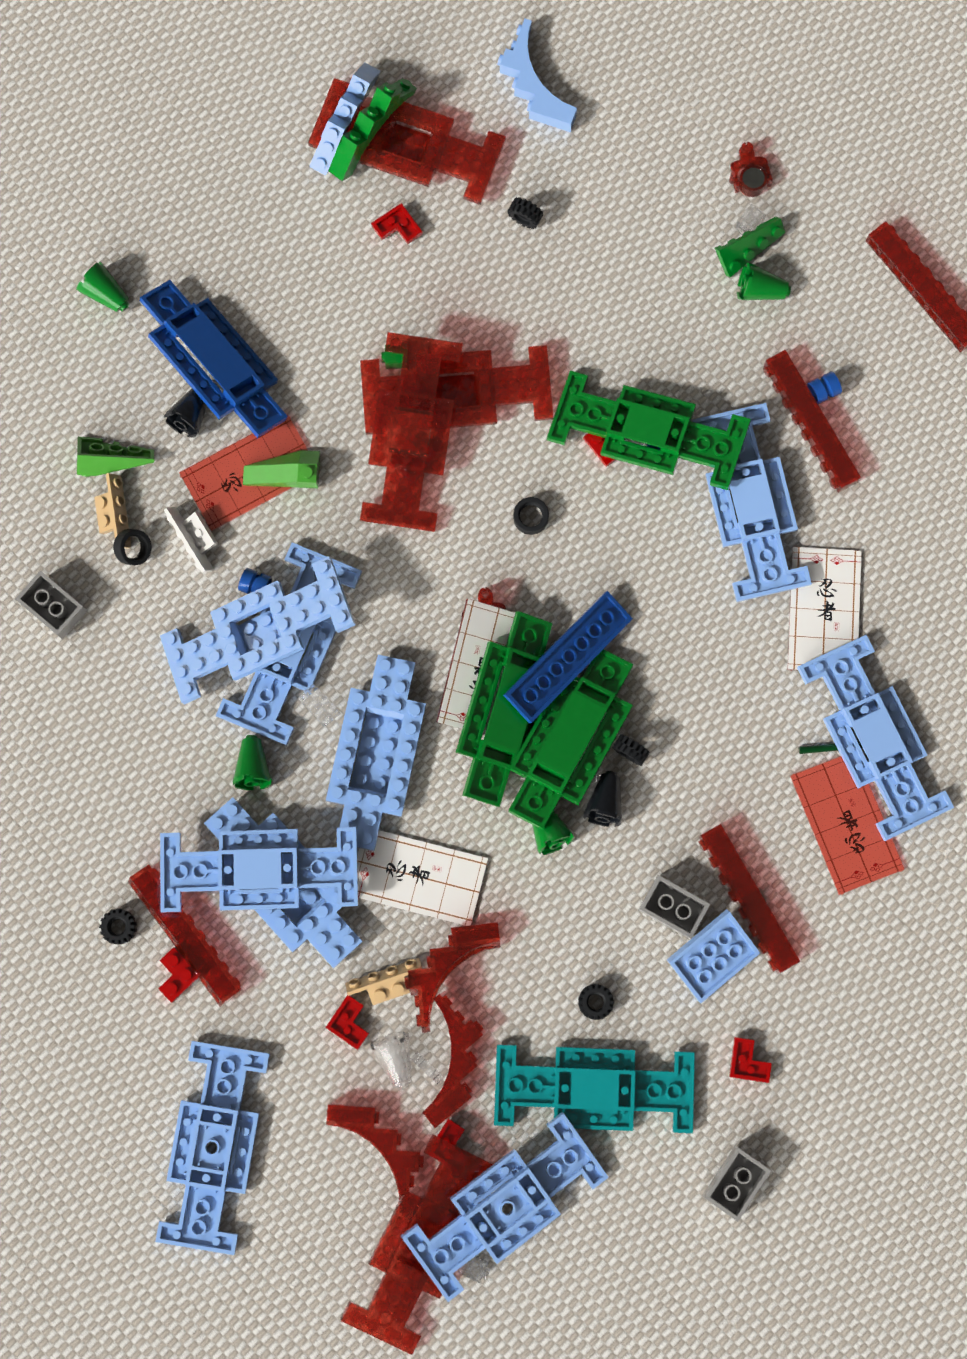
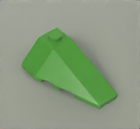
M95 437L77 438V475L84 477L98 476L154 463V450L133 445L127 448L121 446L120 442L114 441L112 444L104 443L103 439Z
M300 450L246 465L243 472V485L318 488L320 451Z

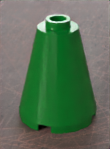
M101 261L94 264L86 272L84 282L80 281L76 287L78 292L115 312H123L129 306L128 296Z
M747 262V267L744 266L742 268L737 285L741 287L740 292H737L739 300H784L789 296L791 286L788 281L752 263Z
M248 735L241 742L233 785L235 784V788L241 790H254V787L260 786V790L271 786L272 779L262 741L256 735Z
M553 811L543 830L532 825L539 854L547 855L562 849L561 845L565 842L569 845L575 838L555 811Z

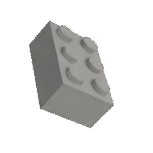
M41 570L15 598L16 601L61 639L71 631L88 611Z
M658 875L638 911L682 936L692 939L710 904Z
M734 1146L702 1196L730 1217L739 1221L771 1170L737 1146Z

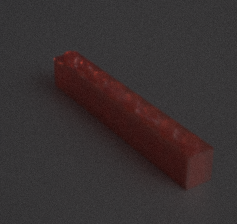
M885 221L868 235L866 243L961 353L967 348V312L956 304L955 298L944 290L943 284L933 277L931 270L921 263L920 257L909 249L908 243L897 235L896 229Z
M784 350L767 359L764 363V373L773 381V388L783 398L782 403L786 409L790 410L794 424L799 425L802 430L801 435L805 441L809 442L811 453L819 459L821 470L829 476L831 487L839 493L858 483L861 479L860 474L787 351Z
M720 824L700 835L698 843L701 849L708 852L710 856L708 860L711 866L717 868L720 873L718 875L720 882L723 886L727 885L730 890L728 895L731 901L738 904L740 908L738 913L743 920L746 919L750 926L747 928L752 937H757L759 941L757 945L761 953H766L769 961L767 963L771 970L781 973L799 963L798 956L722 825Z
M148 864L132 875L128 880L129 885L219 1007L238 995L242 990L240 988L241 983L228 972L230 970L228 965L224 961H220L217 957L216 949L212 945L209 946L205 941V934L201 930H197L194 926L193 918L189 914L186 915L183 909L182 912H161L159 872Z

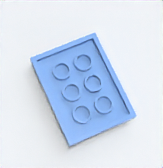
M726 909L670 956L667 961L694 997L702 1003L758 956L760 952L730 911Z

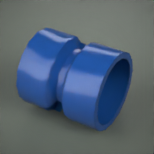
M832 371L824 374L821 380L816 378L807 383L810 397L817 405L827 401L828 396L831 398L842 393L839 379Z
M246 568L240 578L238 590L249 594L271 584L272 577L263 573L258 575L257 571Z

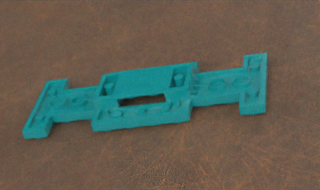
M497 1045L494 1126H514V1106L552 1107L554 1108V1118L563 1112L574 1129L633 1131L634 1111L673 1112L672 1132L693 1133L695 1052L674 1051L673 1072L635 1070V1050L556 1047L555 1067L516 1065L517 1045Z

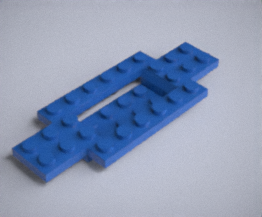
M171 280L166 281L140 297V302L161 325L149 333V339L219 420L234 411L257 438L287 420L288 416L266 392L267 389L277 384V377L208 298L197 305L195 303L191 304ZM176 337H179L220 384L224 389L223 393L179 343Z

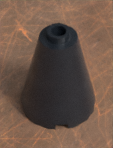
M191 388L165 413L164 418L167 417L166 423L173 430L180 434L182 432L188 433L186 437L194 438L199 433L207 405Z
M606 771V773L601 774L584 811L583 818L588 817V822L609 827L610 823H615L614 827L621 825L620 777L617 776L616 772Z

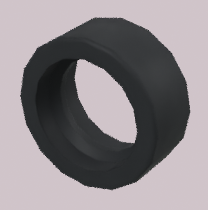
M527 497L517 503L514 508L513 520L519 531L524 534L534 535L543 531L547 526L549 511L542 500L535 497ZM529 505L538 507L542 512V520L533 527L526 526L520 519V512Z
M125 529L116 536L113 549L116 558L121 563L135 566L147 561L151 554L152 545L149 536L145 532L137 529ZM130 536H136L140 541V552L135 558H129L125 553L124 546Z

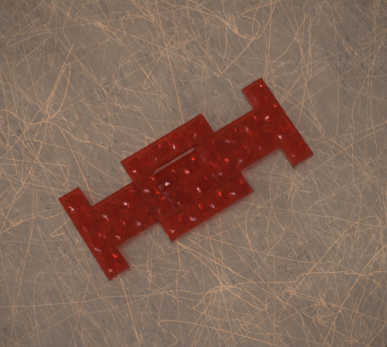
M336 78L333 79L308 141L310 147L317 149L325 126L334 114L340 98L347 91L350 83ZM403 102L372 138L360 158V164L427 187L430 186L433 175H436V172L469 182L463 199L481 205L506 141V136L488 131L484 144L481 147L449 136L454 124L453 118ZM360 107L347 132L353 129L359 112L365 109L366 107ZM397 121L431 133L430 135L413 130L411 128L397 124Z
M391 332L387 333L385 352L403 354V362L398 391L379 389L368 465L387 467L382 504L362 502L360 521L435 532L438 513L420 511V501L424 474L444 475L455 400L436 397L441 360L460 363L463 343Z
M547 345L528 347L530 365L492 368L491 350L416 356L418 374L380 377L379 359L360 360L366 435L385 433L383 415L421 412L422 430L497 424L496 406L533 403L535 421L553 420ZM474 372V374L437 377L439 374Z
M432 1134L424 1153L441 1162L424 1196H419L406 1189L404 1190L368 1262L370 1266L385 1272L368 1308L366 1309L349 1300L340 1318L341 1322L411 1355L421 1335L404 1326L422 1291L439 1299L442 1293L404 1242L401 1235L416 1223L428 1239L439 1232L461 1214L450 1197L493 1165Z

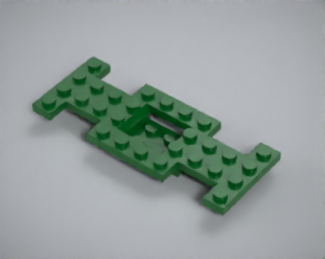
M574 371L569 372L547 435V441L565 445L570 430H578L605 438L600 452L601 456L670 475L674 474L679 458L713 467L714 471L710 480V486L729 490L749 429L750 418L732 414L727 431L691 422L696 404L623 385L620 397L613 401L584 393L588 375ZM625 438H627V439H631V440H634V441L642 442V443H645V444L653 445V446H656V447H660V450H657V449H654V448H650V447H646V446L639 445V444H635V443H632V442L624 441V440H625Z

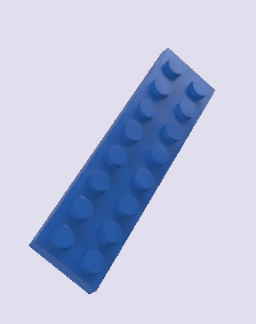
M608 591L604 592L503 696L528 723H532L633 618Z

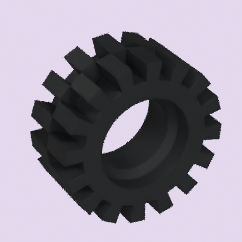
M516 197L507 211L513 221L516 220V223H520L528 229H536L543 217V211L536 204H532L531 201L521 197Z
M623 734L619 735L612 747L621 756L640 766L643 765L650 753L643 745Z
M122 909L110 910L109 913L104 914V918H101L102 923L99 925V928H101L100 933L111 944L121 945L126 942L128 943L135 936L134 933L137 932V922L134 920L135 917L128 911ZM116 919H121L126 927L123 933L117 935L112 932L111 925Z
M589 985L579 995L578 1006L580 1011L589 1019H603L613 1009V995L603 985ZM593 994L600 995L604 1000L603 1006L598 1010L590 1008L588 1000Z

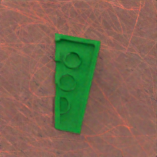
M776 216L758 225L755 230L744 232L742 237L738 239L733 238L727 241L728 244L715 247L726 276L732 277L747 262L749 263L786 233L780 218Z

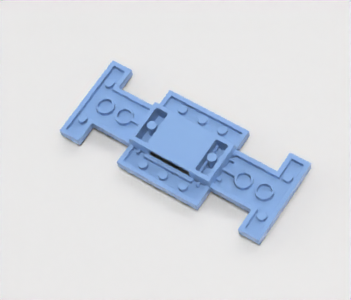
M762 403L693 419L692 422L725 431L728 429L732 414L751 419L730 484L738 523L730 491L710 486L713 472L705 474L722 546L724 548L742 543L750 579L732 583L736 602L810 586L812 583L807 566L788 570L780 534L798 530L780 457L762 460L753 426L770 423L767 404Z
M292 542L284 560L301 567L290 593L318 581L312 564L327 556ZM332 559L340 583L355 589L362 570ZM270 607L262 610L260 615L270 611ZM328 618L300 631L301 636L299 637L304 649L256 671L242 704L239 705L223 698L216 717L287 746L294 727L277 721L292 686L310 693L336 634L332 619Z
M328 556L312 564L318 581L286 596L281 583L277 580L211 611L216 629L184 643L181 632L177 628L160 635L181 703L185 705L200 698L201 694L196 680L228 665L232 679L236 681L303 650L304 648L299 637L301 636L300 631L331 617L335 630L338 633L355 626V621L332 558ZM270 607V611L240 625L236 624V622Z
M864 635L798 666L797 669L805 685L823 677L839 709V712L824 718L823 721L857 788L873 781L876 782L892 816L876 823L883 840L886 841L953 809L954 806L946 790L930 798L927 797L911 763L927 756V753L893 686L875 694L859 662V659L875 652L867 635ZM850 727H853V729H854V731H855V733H856V735H857V737H858V739H859V741H860V743H861V745H862V747H863V749H864V751H865V753H866V755H867V757H868V759H869V762H867V760H866V758H865V756H864V754H863V752H862V750H861V748H860V746H859V744H858V742H857V740H856V738H855V736H854V734H853V732H852V730H851Z
M357 827L337 828V847L298 848V829L219 831V850L203 852H181V833H160L161 912H182L181 892L220 891V911L299 908V888L338 887V907L358 906Z

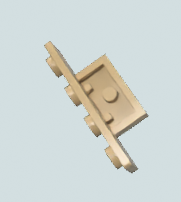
M107 473L108 492L96 496L94 499L99 533L107 534L114 531L116 538L121 531L129 529L122 477ZM131 536L127 539L124 546L127 549L131 548Z
M420 958L409 959L405 963L391 965L379 972L375 971L367 976L351 979L345 983L348 996L367 990L372 1005H376L410 993L405 976L423 970Z

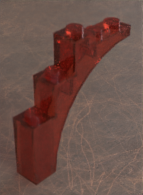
M498 922L451 928L452 934L448 935L449 947L429 949L430 956H426L428 968L408 970V977L405 978L406 990H410L411 996L416 995L414 996L415 1007H419L420 1014L416 1015L417 1027L421 1026L422 1033L430 1032V1016L433 1002L447 976L470 957L486 950L501 947Z
M441 994L437 995L434 1001L442 1011L449 1029L451 1039L449 1071L439 1094L422 1112L434 1128L472 1098L470 1094L472 1089L466 1082L462 1084L460 1081L478 1066L476 1064L478 1061L472 1051L467 1053L466 1049L483 1036L481 1031L484 1030L477 1020L475 1022L470 1020L464 1024V1016L459 1010L455 1012L450 1007L453 1003L446 994L443 997Z
M329 1103L326 1125L342 1127L357 1133L368 1140L382 1154L396 1180L400 1213H408L409 1208H413V1196H410V1188H414L415 1175H411V1172L419 1173L420 1168L424 1167V1156L421 1155V1150L397 1149V1146H401L402 1134L399 1133L398 1128L375 1127V1123L379 1124L380 1112L376 1111L377 1107Z

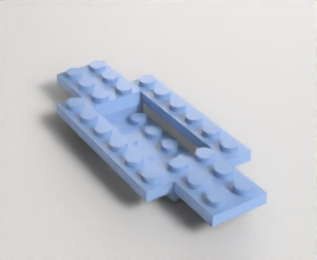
M378 655L370 692L355 688L350 689L326 801L344 805L340 827H357L358 848L375 851L383 813L402 817L426 708V703L408 700L416 664L412 661Z
M234 797L204 823L218 840L219 831L288 829L274 813L258 825ZM298 840V848H305ZM338 887L299 888V908L255 910L292 952L308 939L333 968L363 942L337 913L343 908L338 907Z

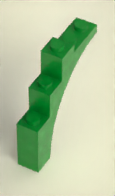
M401 78L392 84L386 82L377 87L370 106L359 112L353 129L342 135L328 169L331 174L341 181L352 176L361 156L380 127L403 102L415 94L417 88L409 80Z

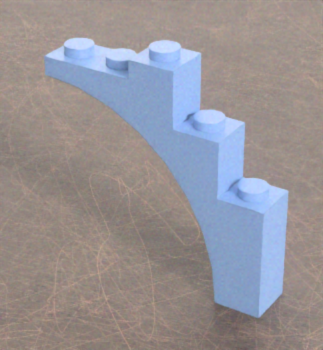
M525 18L523 24L518 26L516 33L518 38L516 41L513 40L511 50L506 48L504 54H500L498 60L500 73L515 78L512 85L514 96L529 100L527 107L529 119L571 132L577 108L554 96L535 74L528 52L532 20Z
M364 62L354 73L347 91L340 98L334 114L325 126L322 138L309 167L327 175L342 135L347 133L364 100L373 89L380 70Z

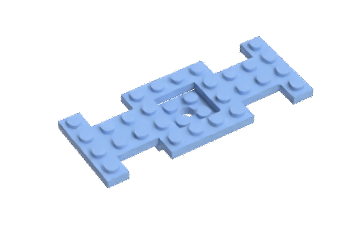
M198 1041L191 1042L188 1061L207 1064L201 1103L184 1100L180 1102L166 1180L185 1184L184 1198L179 1224L159 1221L155 1242L235 1255L239 1234L219 1231L226 1191L246 1194L260 1113L240 1110L247 1070L267 1073L270 1053ZM209 1142L217 1144V1151L215 1153L208 1152L207 1144Z
M563 1112L546 1124L557 1141L530 1162L525 1164L517 1151L513 1149L450 1197L461 1215L428 1239L416 1223L401 1235L447 1302L464 1290L454 1276V1272L484 1249L488 1251L496 1264L501 1262L561 1215L550 1198L582 1174L592 1189L609 1178ZM506 1203L512 1204V1210L509 1213L502 1212V1207Z

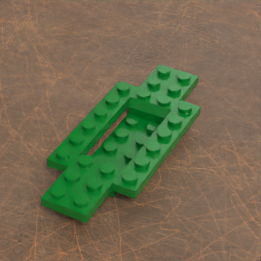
M516 611L506 647L491 641L487 643L455 752L473 758L462 796L500 807L510 767L538 719L537 717L532 723H528L503 695L544 654L553 623ZM502 666H504L505 668L496 695L492 713L489 719L484 740H481L485 724L487 721V717L489 714V710L492 704V700L494 697V693L496 690V686L501 673Z
M603 649L591 661L581 679L576 677L539 715L510 767V771L526 778L510 806L509 813L543 830L561 797L578 806L580 805L633 707L632 704L617 697L633 668L632 663Z

